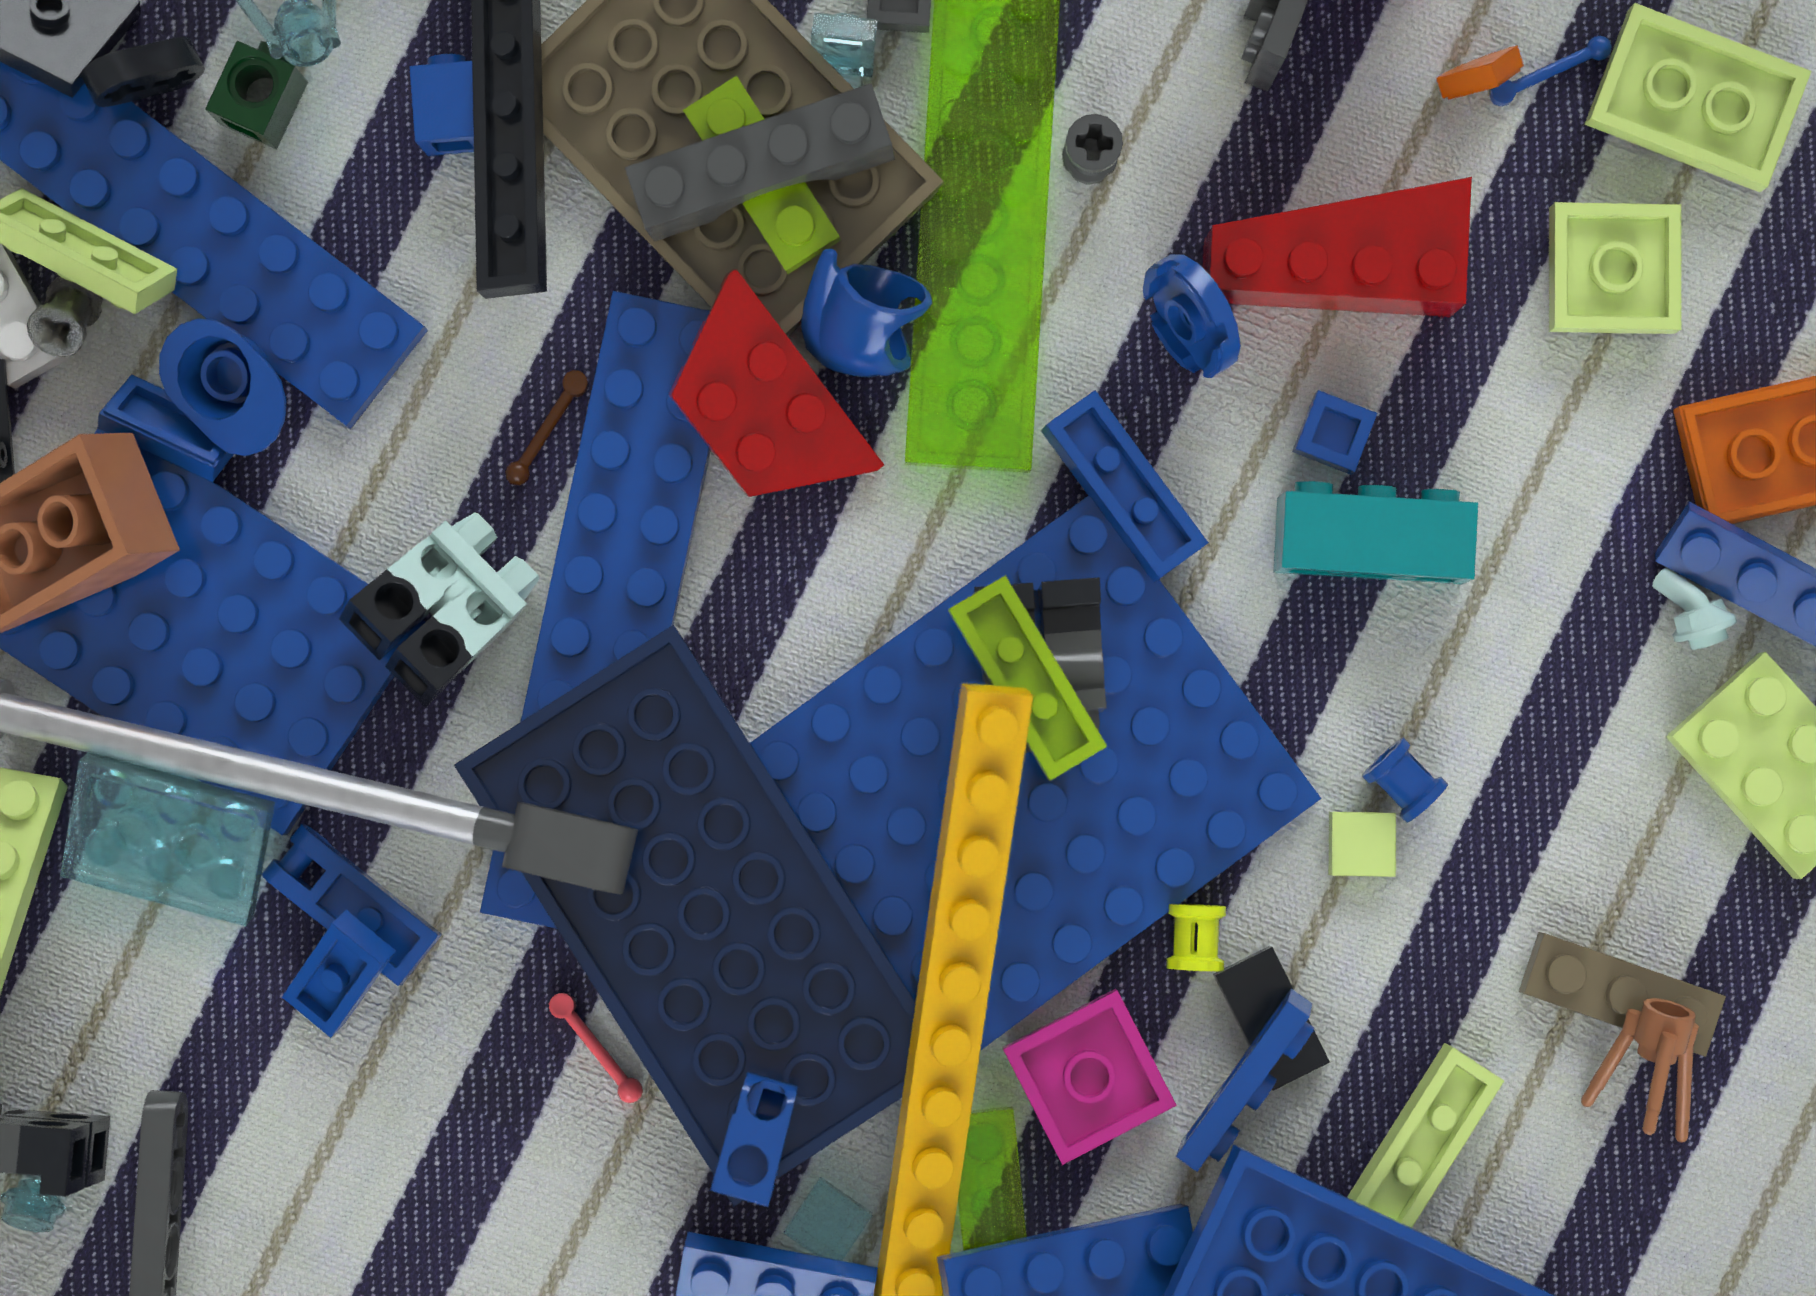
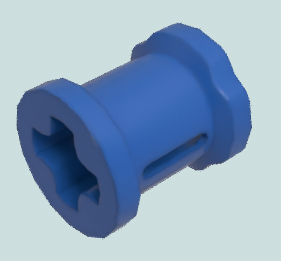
M1403 737L1386 749L1365 770L1362 777L1368 783L1377 782L1402 808L1400 817L1408 823L1425 811L1444 792L1448 783L1442 777L1434 778L1408 751L1410 743Z

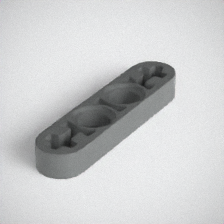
M150 1090L144 1102L140 1130L129 1296H176L188 1126V1100L184 1092Z

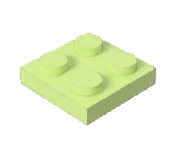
M1555 202L1549 207V332L1675 334L1681 330V204Z

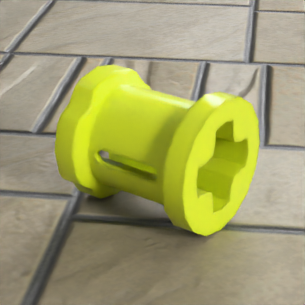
M1169 904L1168 914L1174 916L1173 956L1167 958L1166 968L1188 971H1224V961L1218 958L1219 919L1226 916V906ZM1195 923L1198 924L1197 952L1195 951Z

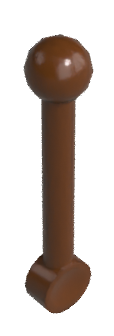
M572 370L564 376V391L520 459L511 462L506 467L505 477L510 484L519 486L528 481L530 477L529 466L574 397H580L587 392L588 380L581 371Z

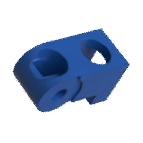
M747 1072L735 1114L732 1113L710 1191L766 1207L769 1206L798 1086Z

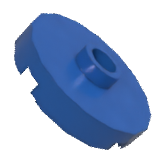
M1170 254L1154 263L1145 272L1143 296L1145 301L1153 297L1157 311L1150 315L1151 323L1166 350L1186 370L1188 369L1195 373L1202 369L1205 378H1213L1230 368L1238 361L1241 346L1238 325L1229 302L1215 280L1199 263L1185 255Z

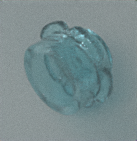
M35 1179L19 1180L17 1187L8 1189L0 1197L1 1202L5 1204L1 1216L2 1221L12 1227L31 1232L52 1231L56 1217L64 1214L66 1206L56 1196L39 1195L40 1180Z

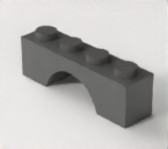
M872 83L624 168L644 228L655 242L714 222L729 209L770 191L814 180H837L893 161L895 157Z

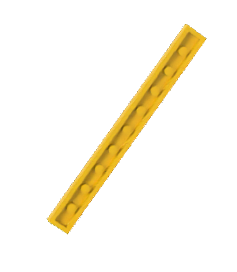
M961 683L874 1296H944L937 1257L950 1254L1033 701V694L1027 688Z

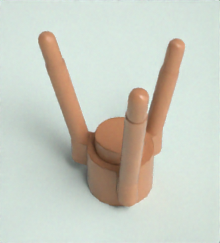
M1656 998L1646 999L1643 1002L1641 1011L1628 1009L1622 1031L1582 1096V1105L1585 1107L1593 1105L1633 1039H1635L1639 1044L1637 1053L1644 1059L1655 1063L1646 1105L1643 1132L1647 1135H1652L1656 1131L1670 1065L1675 1064L1678 1057L1675 1138L1678 1142L1687 1141L1691 1107L1693 1046L1699 1029V1025L1694 1023L1695 1013L1681 1004Z

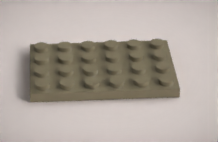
M586 0L541 44L543 134L711 308L721 289L720 285L725 275L732 269H737L788 337L801 325L804 300L821 254L787 275L742 203L724 212L714 222L654 242L644 228L624 167L702 141L683 112V109L736 75L764 119L854 88L768 0ZM885 120L895 160L837 180L825 179L805 182L841 238V241L829 248L837 252V265L840 269L852 264L863 265L944 186V181Z

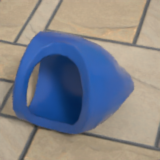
M824 249L815 266L804 300L801 329L806 349L822 366L832 371L852 376H888L909 369L911 366L910 349L901 326L922 316L933 303L929 291L923 284L910 276L876 266L852 264L840 269L837 265V252L834 249ZM908 297L917 298L921 301V304L912 308L898 309L901 301Z

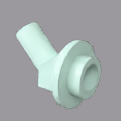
M1667 567L1657 574L1653 581V588L1684 609V612L1674 617L1676 630L1673 634V639L1675 642L1688 641L1691 650L1715 645L1729 638L1726 628L1734 625L1737 620L1734 614L1727 611L1722 599L1709 601L1700 589Z

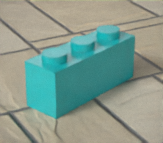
M1318 481L1295 482L1294 491H1285L1277 498L1273 573L1464 584L1475 579L1478 502L1460 501V491L1448 489L1421 490V499L1397 498V488L1392 486L1362 485L1358 486V495L1333 494L1332 483Z

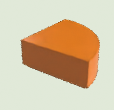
M1518 45L1466 62L1441 74L1436 80L1442 98L1450 100L1496 88L1521 71L1520 68L1524 64Z

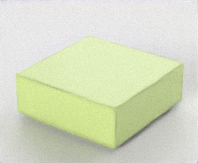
M1329 812L1328 875L1396 877V813Z

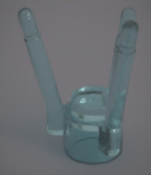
M236 0L240 8L266 40L270 56L274 59L284 56L285 60L292 65L299 67L313 66L328 58L332 49L339 47L341 44L336 29V0H322V9L310 0H287L281 4L277 11L274 27L253 0Z

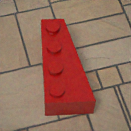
M1472 177L1212 225L1204 240L1203 268L1215 280L1229 304L1451 317L1466 304Z

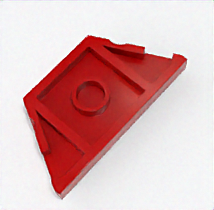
M732 269L725 275L720 285L721 289L706 321H703L692 344L693 348L686 363L681 367L668 394L748 497L878 471L884 466L883 462L737 269Z

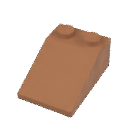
M133 433L79 434L0 483V633L131 579L180 551Z

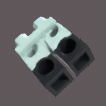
M478 513L469 515L453 526L445 520L430 536L422 540L353 596L339 617V620L380 661L429 613L432 615L428 621L396 648L385 666L425 708L444 691L446 686L515 621L527 605L524 600L540 579L539 575L523 559L517 556L512 558L498 572L481 557L498 537L494 529Z

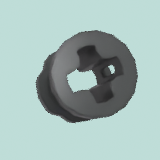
M1091 114L1079 118L1069 128L1062 152L1064 168L1071 173L1077 182L1097 184L1102 182L1107 175L1113 173L1123 146L1122 133L1117 124L1106 116ZM1092 138L1097 140L1098 150L1101 151L1099 160L1091 161L1087 159L1086 149L1083 148L1086 139Z

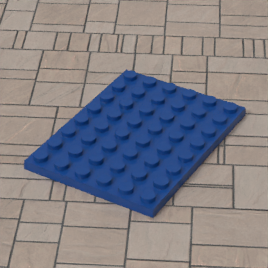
M1089 495L750 742L916 1002L961 683L983 685L981 666L949 614L948 609L973 595L974 587L988 586L1006 575L1010 584L1033 583L1035 624L1042 636L1038 597L1040 583L1100 577L1101 638L1107 708L1099 713V733L1107 747L1050 781L1033 753H1025L980 1051L1168 913L1169 904H1180L1321 799L1160 579L1155 583L1152 581Z

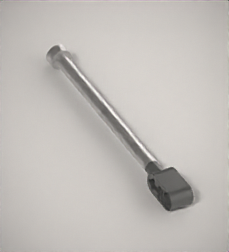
M0 679V738L5 733L488 848L504 852L502 866L512 870L609 893L623 894L638 829L524 802H517L515 814L15 696L12 683L8 680Z

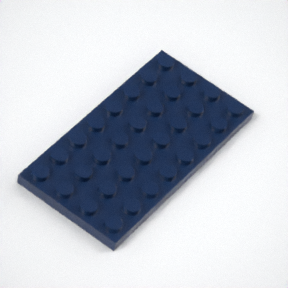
M670 626L454 764L479 806L515 814L517 802H524L638 829L623 894L604 892L524 872L522 874L713 1175L716 1172L732 1113L735 1114L747 1072L798 1086L775 1180L902 1098L916 1002L676 626ZM727 1195L733 1206L744 1201Z

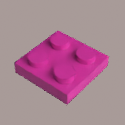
M1117 989L1002 1047L1062 1165L1177 1106Z

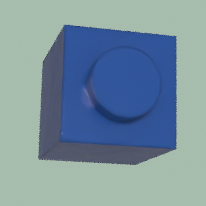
M439 54L429 57L427 65L410 66L415 142L427 156L474 152L472 61H466L464 56L458 54Z

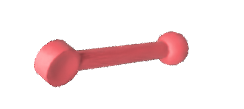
M568 993L554 995L549 1002L551 1014L556 1018H564L618 1085L617 1091L620 1099L626 1103L638 1101L643 1093L641 1083L637 1079L626 1076L575 1012L576 1003L574 998Z

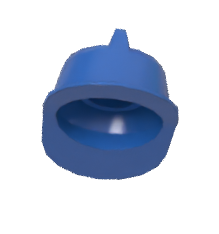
M202 318L180 324L167 336L159 354V375L165 393L177 408L189 417L214 444L227 453L249 456L264 451L277 439L285 422L287 401L281 379L267 362L265 354L254 341L239 334L218 320Z

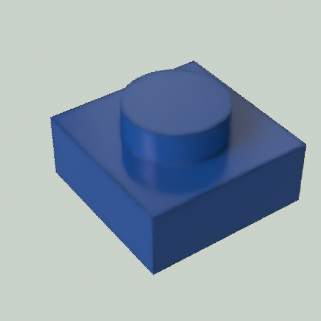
M1318 390L1313 396L1292 452L1351 475L1357 468L1377 413Z

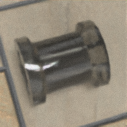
M60 276L55 278L46 290L45 304L39 305L29 316L26 325L28 336L35 346L47 354L57 357L74 355L82 348L87 336L86 327L91 326L99 319L102 313L101 305L103 298Z

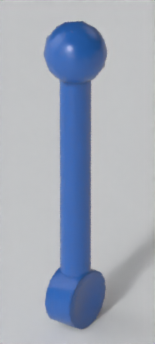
M1595 36L1589 40L1586 48L1512 82L1507 80L1500 86L1490 89V100L1497 106H1506L1512 102L1516 93L1589 59L1604 60L1611 53V42L1604 36Z

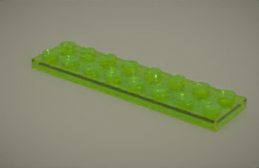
M934 0L924 161L944 181V184L921 207L916 280L929 291L933 304L922 316L914 320L905 465L1031 472L1060 0ZM915 298V306L921 304V301Z

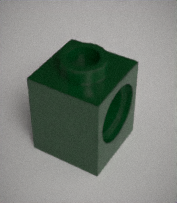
M237 40L205 110L220 125L277 150L308 81L296 66L293 65L296 58L289 52L265 41H261L256 49ZM260 78L273 79V89L266 99L260 102L247 101L248 88L254 81Z

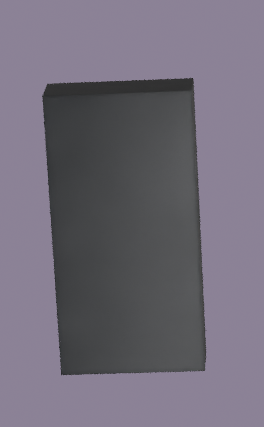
M1268 946L1224 968V971H1218L1213 974L1248 1046L1257 1037L1290 989H1293L1272 946ZM1314 1030L1294 1059L1289 1058L1283 1053L1271 1069L1269 1074L1277 1079L1272 1091L1330 1063Z

